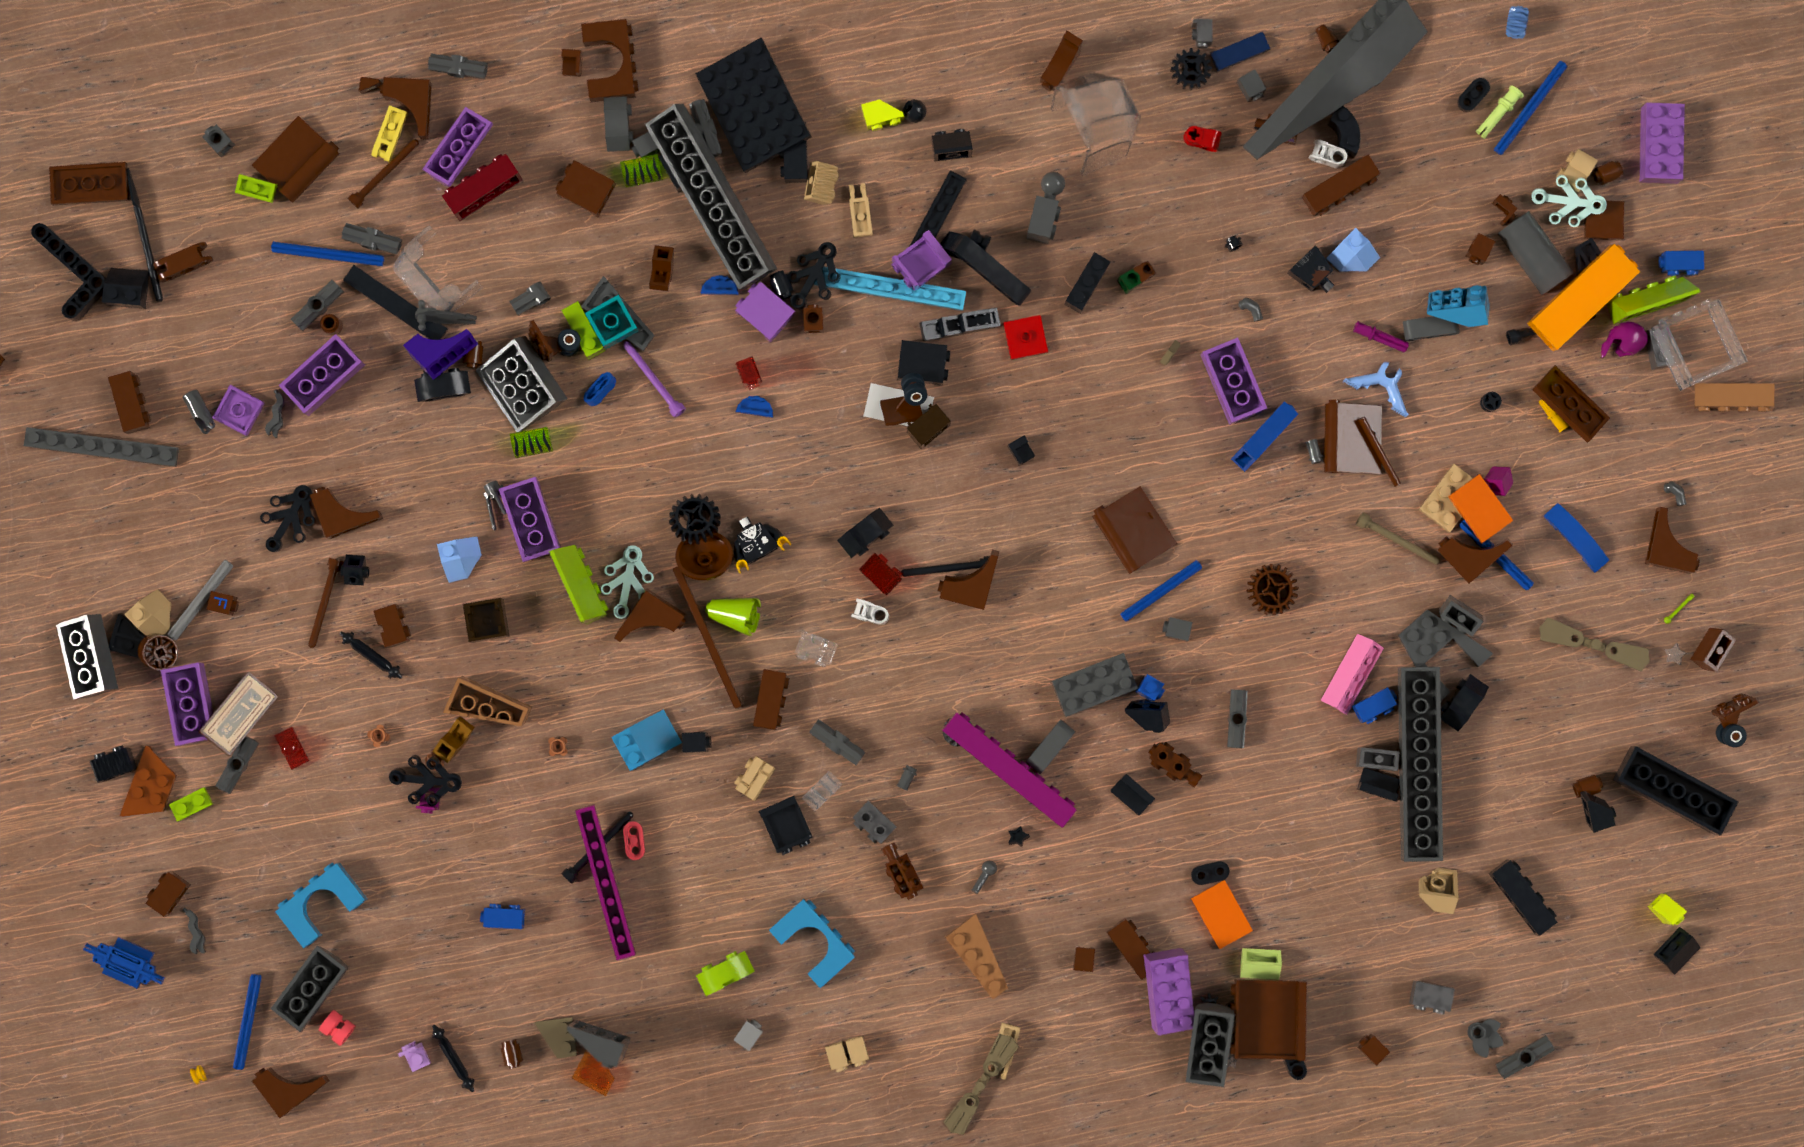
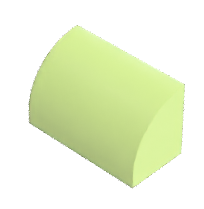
M1242 948L1240 978L1279 980L1282 968L1281 950Z

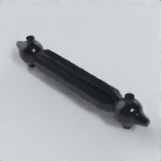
M341 631L339 633L343 640L342 644H350L352 649L382 671L388 672V678H402L399 666L392 667L388 660L361 640L354 639L353 632L345 633Z
M434 1024L432 1026V1038L438 1039L440 1048L458 1078L463 1081L462 1088L474 1092L475 1080L468 1077L466 1068L449 1040L444 1037L445 1030L438 1028Z

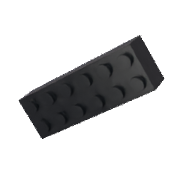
M1630 746L1613 778V781L1716 836L1722 835L1739 801L1637 746Z

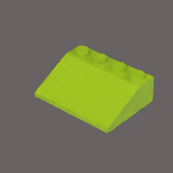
M1676 276L1665 279V283L1658 284V282L1648 284L1647 289L1640 290L1639 287L1630 290L1629 294L1622 296V293L1617 294L1607 303L1612 322L1615 325L1685 302L1700 293V289L1684 277L1676 278Z
M571 545L549 551L580 622L588 625L608 616L606 613L609 610L605 600L601 601L598 595L601 593L597 582L593 583L590 577L593 573L590 566H585L583 559L585 555L581 547L577 548L576 545Z

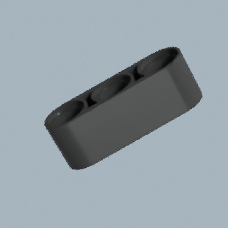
M1437 317L1403 321L1405 341L1451 336L1460 333L1459 324Z
M1060 719L1027 759L1026 763L1041 774L1076 731Z

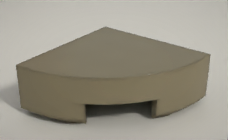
M1175 340L1160 362L1167 365L1181 346V343Z

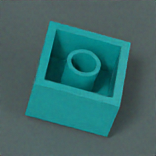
M619 295L585 313L605 350L639 332Z

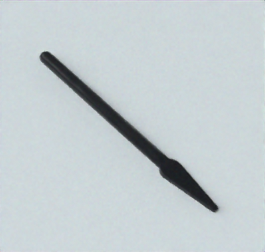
M126 168L131 200L154 296L157 302H161L163 295L157 271L153 266L154 258L140 201L130 169Z

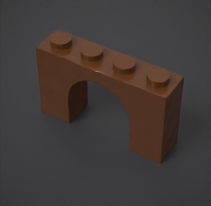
M627 19L581 24L585 47L611 45L616 47L623 55L622 66L616 74L606 78L587 80L590 102L604 101V98L609 97L636 98V92H639L638 80H634L633 73H637L636 62H632V55L635 54L634 43H630L629 37L633 36L632 25H628Z

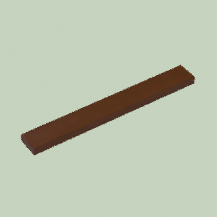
M678 566L674 567L672 570L733 707L738 709L743 705L685 575L679 570Z

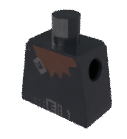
M1316 245L1287 273L1310 291H1313L1319 285L1327 293L1334 286L1327 278L1333 269Z

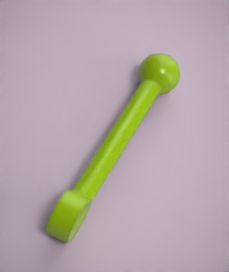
M1691 593L1669 617L1664 618V622L1666 624L1671 623V619L1695 596Z

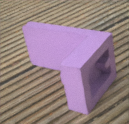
M415 1041L402 1047V1052L398 1053L399 1057L405 1055L412 1072L431 1064L422 1042L418 1044Z

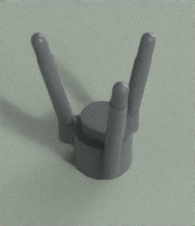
M498 481L486 484L484 486L485 493H483L494 531L496 530V524L490 498L491 500H496L502 513L506 514L499 492L503 485H499Z

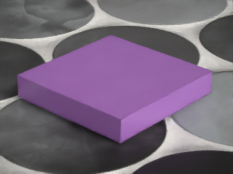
M230 384L212 418L247 436L265 402Z

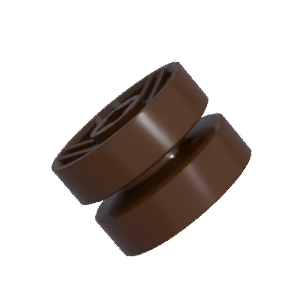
M150 634L140 642L138 656L145 666L155 670H164L170 668L176 662L178 647L170 637L161 634Z

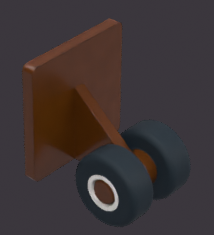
M530 321L529 333L527 334L532 343L536 342L539 349L537 350L542 359L546 358L547 362H550L552 357L558 353L571 357L578 352L581 338L575 330L565 329L560 332L558 338L543 336L535 321Z
M909 373L903 377L901 381L904 391L903 397L880 401L886 426L915 422L923 415L920 405L926 401L928 394L924 379L920 374Z
M1743 693L1735 695L1732 698L1733 700L1728 703L1718 704L1715 707L1716 709L1711 711L1712 715L1718 717L1721 722L1716 729L1718 741L1733 748L1742 746L1747 738L1745 729L1737 725L1740 713L1759 703L1757 698Z

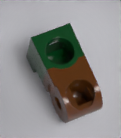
M1146 261L1121 275L1117 282L1125 294H1128L1143 284V282L1152 278L1156 272L1149 261Z

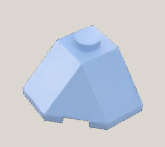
M1355 228L1326 259L1339 272H1367L1380 256L1370 241Z
M477 536L437 544L440 560L449 583L467 579L482 556Z

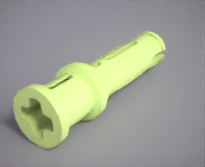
M1511 85L1507 94L1498 100L1499 105L1476 130V133L1479 135L1485 129L1481 135L1485 139L1505 113L1512 111L1513 105L1518 99L1524 97L1523 93Z

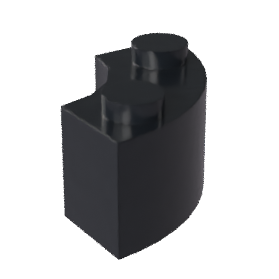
M1342 106L1333 112L1328 126L1337 135V147L1343 148L1348 156L1354 158L1360 146V128L1354 115L1346 107Z
M459 368L448 369L447 373H441L434 380L427 373L421 374V378L414 379L418 402H433L446 398L461 397L471 393L468 371H460Z
M879 507L848 530L837 541L851 558L857 554L862 556L869 550L867 547L878 538L882 540L890 534L888 530L894 525Z
M1471 674L1466 679L1462 678L1456 686L1458 690L1450 701H1445L1441 707V711H1443L1441 720L1456 731H1459L1467 723L1489 689V686Z

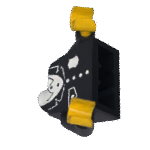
M749 517L743 518L738 522L743 532L737 535V539L734 542L733 555L737 570L741 573L740 569L746 567L747 571H749L748 565L779 548L784 551L783 545L785 543L791 545V542L777 528L769 524H761V522L753 526Z

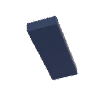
M1262 31L1211 53L1210 56L1217 72L1269 51L1270 47Z

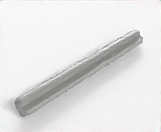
M224 560L170 629L167 635L171 639L176 641L208 601L211 591H215L231 571L233 565L229 561Z

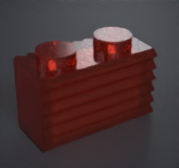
M753 356L736 362L735 365L744 388L753 390L760 387L759 384L762 383V379Z
M874 553L860 567L859 571L887 597L903 580L900 577L902 573L896 567L891 569L886 564L888 560L881 553L879 555Z

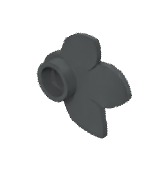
M1487 1019L1482 1023L1474 1022L1467 1029L1468 1037L1473 1041L1474 1051L1484 1058H1487L1489 1048H1497L1504 1045L1501 1036L1496 1032L1501 1025L1498 1021ZM1476 1028L1480 1030L1479 1035H1474Z

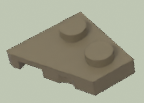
M573 1017L535 1022L539 1032L557 1058L577 1056L576 1040L566 1030L567 1026L573 1022Z

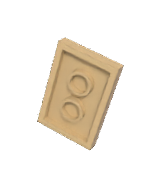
M1453 464L1418 510L1450 533L1462 516L1448 496L1470 481L1472 477Z

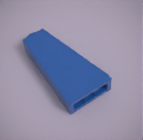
M1284 401L1231 460L1245 472L1298 415L1295 408Z

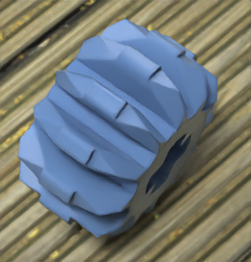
M1512 6L1510 8L1506 26L1507 37H1512L1513 39H1523L1525 37L1529 17L1528 8L1523 6Z

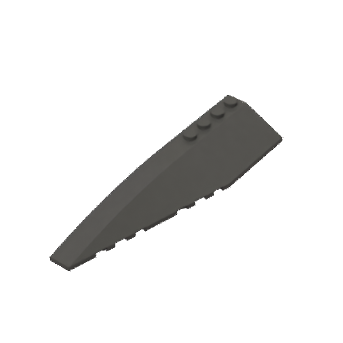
M1378 0L1278 107L1243 148L1258 160L1298 133L1303 132L1311 125L1337 111L1343 105L1350 103L1356 97L1380 84L1428 32L1406 0Z

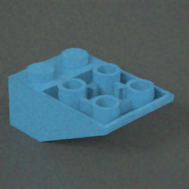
M1475 285L1471 288H1454L1447 291L1436 290L1430 292L1427 315L1467 327L1488 325L1490 304L1487 286Z

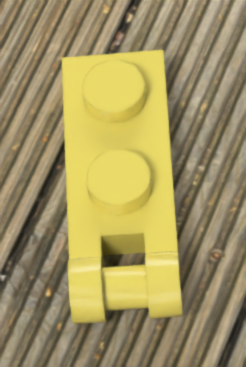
M389 105L371 156L384 158V161L387 162L392 160L408 112ZM382 144L388 146L386 151L381 149Z

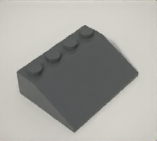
M526 336L514 338L475 370L517 433H520L568 399Z
M579 1020L569 1024L566 1029L597 1061L602 1062L601 1066L613 1069V1067H617L624 1060L631 1037Z

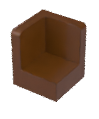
M562 49L563 76L581 77L583 56L581 50Z
M1076 947L1073 970L1093 972L1095 948Z

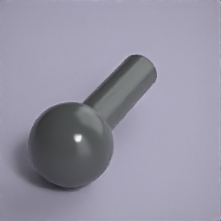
M988 860L982 864V873L972 888V892L978 894L987 878L996 873L997 865L995 862Z

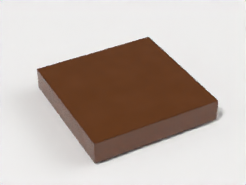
M1606 201L1607 206L1604 212L1601 214L1591 213L1585 217L1584 239L1592 237L1593 239L1623 240L1624 201ZM1595 202L1593 204V207L1599 208L1601 204L1599 202Z

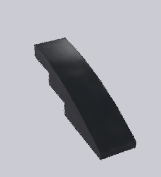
M997 308L965 312L959 315L941 317L940 319L919 323L923 342L1001 326Z

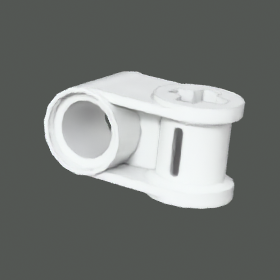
M1318 139L1314 141L1315 147L1312 154L1309 155L1310 160L1333 168H1341L1345 164L1347 152L1343 148ZM1339 154L1343 160L1336 162L1333 159V155Z
M856 599L857 605L851 617L878 625L888 622L889 613L885 608L865 600ZM884 611V620H876V612Z

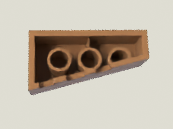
M1695 383L1694 409H1698L1699 412H1710V409H1718L1719 412H1730V410H1738V412H1750V410L1770 412L1774 409L1775 383Z
M461 676L457 678L443 713L523 726L528 719L532 706Z
M975 913L946 935L945 938L990 997L994 999L1005 991L1008 986Z

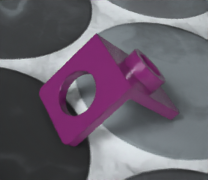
M432 787L429 791L436 793L440 788ZM424 794L421 797L420 805H416V809H421V813L433 814V810H439L440 801L435 806H430Z

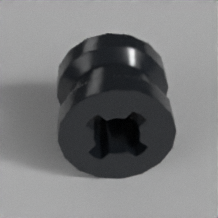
M1488 392L1480 399V406L1486 412L1495 411L1502 403L1500 395L1496 392Z

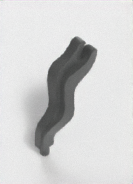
M276 389L274 393L276 394L277 401L272 406L273 418L265 426V431L268 436L271 435L272 431L273 436L278 438V431L283 427L281 412L285 401L281 393Z
M184 908L182 911L189 917L188 929L193 935L190 950L194 954H198V949L204 954L206 952L204 949L206 939L198 927V917L191 910Z

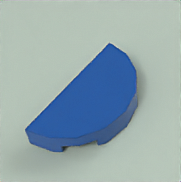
M722 275L712 276L703 284L701 289V295H739L734 281Z
M749 396L743 399L735 411L736 413L773 418V410L770 403L759 396Z

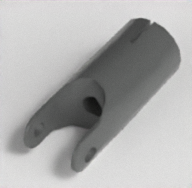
M198 390L190 391L182 398L201 432L208 434L210 429L215 427V423Z

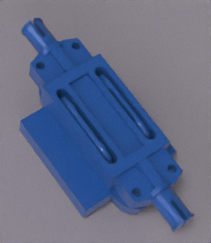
M121 937L117 938L115 945L109 946L101 943L98 947L86 943L83 951L93 954V962L100 964L101 968H104L102 974L136 989L140 987L141 983L147 985L152 980L162 985L163 980H165V977L155 973L156 966L150 963L155 952Z

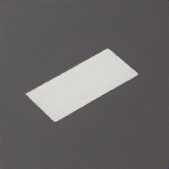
M871 383L864 417L884 421L880 401L903 397L904 391ZM927 396L926 401L920 405L922 414L929 410L928 405L933 404L934 397Z

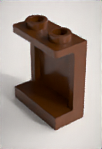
M574 160L572 164L569 163L564 172L566 176L563 181L560 180L555 189L557 190L556 194L558 197L564 198L591 212L592 215L599 217L616 183L614 180Z

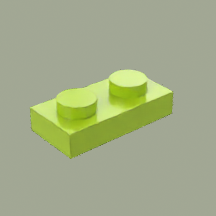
M239 174L235 193L273 203L278 184Z
M205 787L169 804L177 822L214 805Z

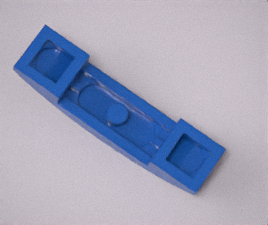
M1559 503L1544 515V518L1552 527L1558 530L1583 557L1582 560L1594 573L1609 561L1606 554L1591 535Z

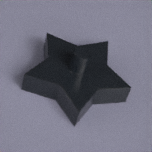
M1021 826L1016 830L1008 831L1011 836L1008 842L1009 845L1017 844L1023 847V842L1030 837L1029 834L1023 832Z

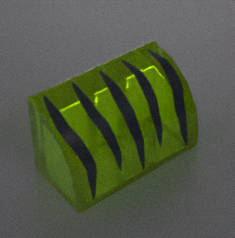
M657 154L620 162L626 188L663 180Z
M548 427L510 434L515 458L553 452L550 429Z

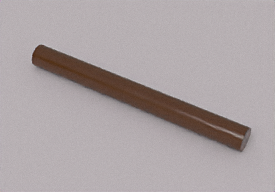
M1365 416L1360 418L1358 421L1394 487L1398 486L1401 482Z

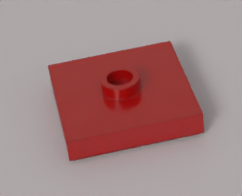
M1041 315L1003 322L1011 360L1048 353Z

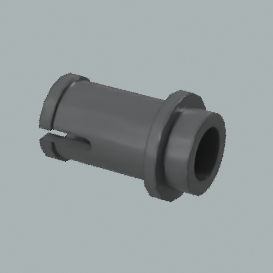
M1317 439L1305 442L1310 456L1309 461L1312 464L1322 462L1324 456L1320 453Z
M906 765V768L903 767L904 772L896 786L908 791L914 775L917 776V769Z

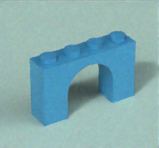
M332 862L323 869L325 873L321 876L317 874L308 881L310 884L307 887L297 889L293 893L294 897L289 901L285 899L278 904L279 909L275 911L303 948L308 947L322 936L307 914V902L314 892L320 889L333 892L349 912L354 911L368 900L341 863L334 864Z
M803 899L769 931L781 945L796 931L804 927H814L824 933L828 941V952L824 959L808 972L811 979L821 988L855 958L853 954L855 950L849 943L844 944L841 941L843 936L836 928L832 930L827 925L829 920L823 914L820 916L815 911L817 907L810 899L807 901Z

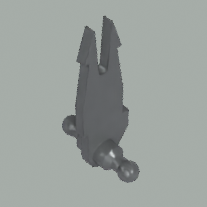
M418 301L419 308L415 313V318L419 323L418 328L421 331L426 329L425 323L427 321L441 324H476L477 316L467 313L461 314L436 310V308H425V301Z

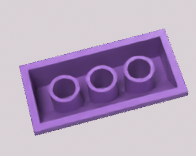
M465 107L422 170L446 187H450L493 123Z

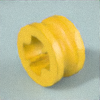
M198 1065L196 1069H190L191 1077L196 1085L200 1084V1081L204 1082L207 1080L201 1065Z

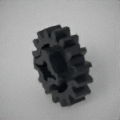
M1190 48L1188 53L1183 49L1182 56L1177 53L1175 56L1177 60H1172L1171 64L1174 67H1171L1170 71L1175 72L1172 75V79L1177 78L1176 85L1182 83V89H1185L1186 86H1189L1190 90L1194 86L1200 89V83L1205 85L1207 83L1205 78L1209 79L1211 76L1208 73L1212 70V67L1208 66L1211 60H1205L1206 53L1200 55V49L1196 53L1193 52L1192 48ZM1179 64L1181 65L1180 67L1183 68V72L1181 75L1179 72ZM1201 64L1203 65V68H1204L1203 74H1202V71L1200 70V65H1201ZM1193 66L1195 68L1194 71L1189 72L1188 67L1191 68Z

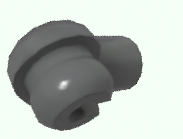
M1243 298V300L1239 301V308L1251 311L1254 322L1263 319L1257 302L1250 298Z
M1674 481L1664 484V491L1675 495L1677 506L1687 504L1684 489Z

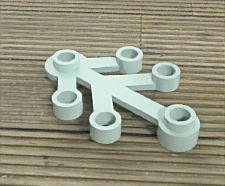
M1565 175L1557 176L1556 184L1562 187L1568 196L1547 194L1542 188H1536L1531 194L1532 201L1536 204H1542L1545 201L1567 204L1559 211L1550 214L1549 221L1552 224H1558L1562 217L1578 206L1586 207L1580 213L1571 215L1568 219L1571 227H1577L1585 217L1591 213L1601 214L1607 206L1605 198L1600 195H1594L1588 187L1586 179L1583 177L1576 179L1575 186L1583 191L1587 199L1579 198L1568 183ZM1564 178L1566 181L1564 184H1560L1558 179ZM1583 180L1585 182L1584 186L1582 187L1577 185L1578 181ZM1537 194H1542L1543 198L1541 200H1537L1535 196ZM1599 202L1601 205L1599 208H1594L1593 204ZM1553 215H1557L1559 219L1557 221H1553L1551 217ZM1572 218L1578 219L1576 224H1572L1570 221Z
M634 545L628 546L624 550L621 559L612 565H607L604 569L606 575L614 576L617 569L627 564L626 572L601 586V592L604 595H610L614 588L623 583L620 602L613 610L614 615L619 619H625L629 615L627 602L631 584L638 593L639 599L645 591L633 574L634 567L636 566L640 571L642 580L645 583L649 584L654 580V575L646 569L641 561V549ZM636 552V558L631 559L630 553ZM609 567L614 568V572L612 574L607 573V569ZM646 574L651 575L652 578L650 581L645 580ZM605 586L610 587V591L608 593H605L603 591V588ZM620 608L625 609L624 615H619L618 611Z

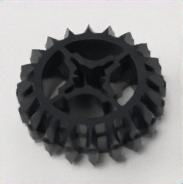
M692 493L690 499L684 496L683 502L677 500V506H672L673 512L669 513L671 518L669 524L672 525L671 531L676 532L675 537H681L682 542L688 539L690 545L693 543V540H696V544L699 545L701 539L706 543L707 536L713 538L712 532L717 533V526L721 524L719 521L721 518L720 513H718L719 508L714 506V501L708 502L709 498L706 496L702 499L700 494H698L697 498H694ZM704 510L707 511L711 517L709 522L706 521V518L703 517ZM680 517L687 521L686 529L680 524Z

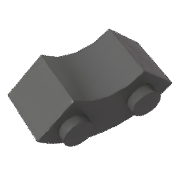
M627 97L604 98L607 152L630 151V143H633V131H630L629 126L632 106L628 104Z

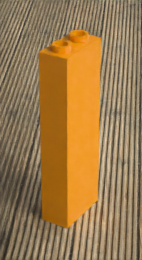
M1615 244L1608 246L1527 324L1552 351L1558 350L1640 273L1637 263L1626 257L1625 251L1621 246Z

